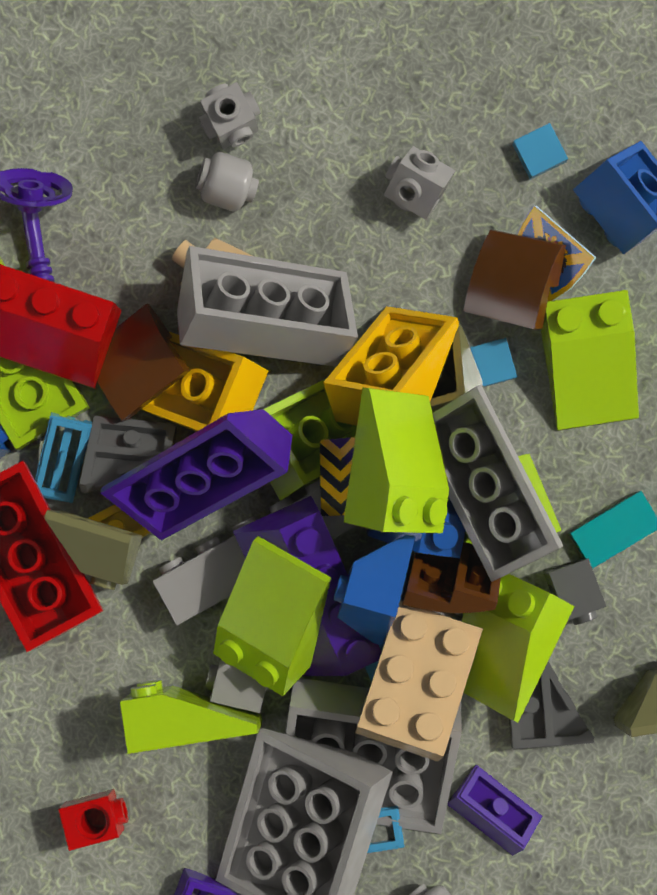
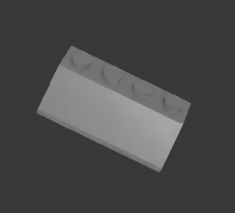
M194 246L188 247L177 309L180 345L336 367L357 340L358 334L347 272Z
M482 385L474 387L432 413L449 485L448 496L491 582L563 547Z

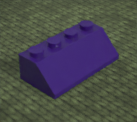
M264 409L228 413L103 486L101 494L162 541L287 473L293 435Z
M312 496L233 531L245 559L253 540L259 536L331 577L311 667L302 676H347L379 661L382 652L379 645L372 643L337 618L341 602L333 600L340 574L348 576Z

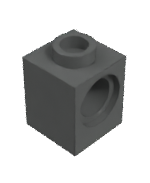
M580 558L543 572L551 594L575 606L568 621L572 619L574 625L597 618L596 610L607 607L588 558Z

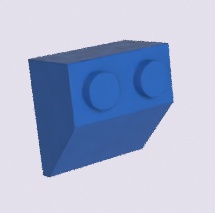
M642 141L607 159L573 189L579 197L582 208L588 214L593 215L604 229L607 240L617 247L623 255L657 231V160Z

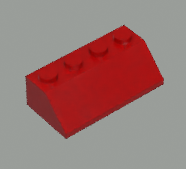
M0 264V357L95 389L122 310L112 301Z
M22 460L0 472V603L26 652H29L69 632L104 610L85 574L80 572L44 519L46 511L50 510L27 464Z

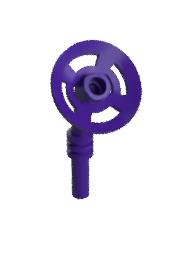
M29 168L0 171V191L5 193L4 196L0 192V200L17 205V208L22 212L29 261L25 264L26 268L30 269L28 274L54 282V276L50 275L53 272L52 268L49 267L50 259L45 258L38 212L42 211L43 207L57 205L70 199L73 193V186L69 180L53 172H40ZM18 183V186L14 187L11 184ZM50 187H53L56 190H58L61 193V195L56 196L55 191Z

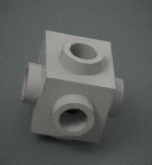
M237 82L229 86L227 84L217 85L206 93V98L200 100L204 114L198 117L209 140L216 137L222 149L229 146L238 147L253 138L254 133L258 132L255 116L261 114L252 93L248 91L243 94ZM235 108V111H234L232 114H230V115H225V114H223V113H225V112H227V111H229V110Z
M413 146L404 158L396 156L385 175V178L389 179L390 183L384 196L394 201L399 208L411 211L427 220L442 198L456 170L440 162L433 153L419 150Z

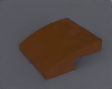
M490 230L473 269L463 312L531 329H543L550 287L559 286L566 245L498 230Z
M150 304L142 306L115 329L97 380L121 421L129 420L190 372V369L169 341L172 335Z
M464 541L460 559L415 552L402 605L444 613H476L495 610L498 603L501 578L491 582L473 544Z

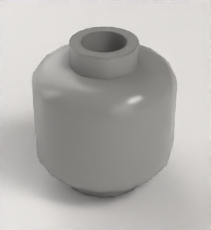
M216 152L210 159L204 157L198 172L195 189L200 190L203 202L236 212L243 206L245 201L253 202L259 179L252 177L253 167L249 161L223 152Z

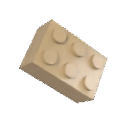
M400 601L396 618L387 634L355 733L438 762L444 757L483 629L432 611L402 605L403 602Z

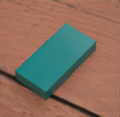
M638 491L568 534L582 557L589 559L593 569L657 530V515L643 492Z

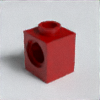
M114 789L66 801L58 809L69 851L119 838L124 831L123 824L128 823L129 820L126 803L123 798H116ZM91 808L101 810L106 817V825L103 827L91 825L87 819V810Z

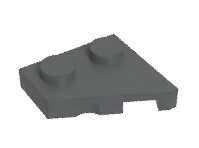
M94 416L79 483L81 493H90L102 489L103 486L175 445L177 436L176 424L133 419L121 421L120 418Z
M547 662L519 722L517 723L509 719L511 747L513 749L594 743V736L585 725L570 696L559 682V678L550 663Z

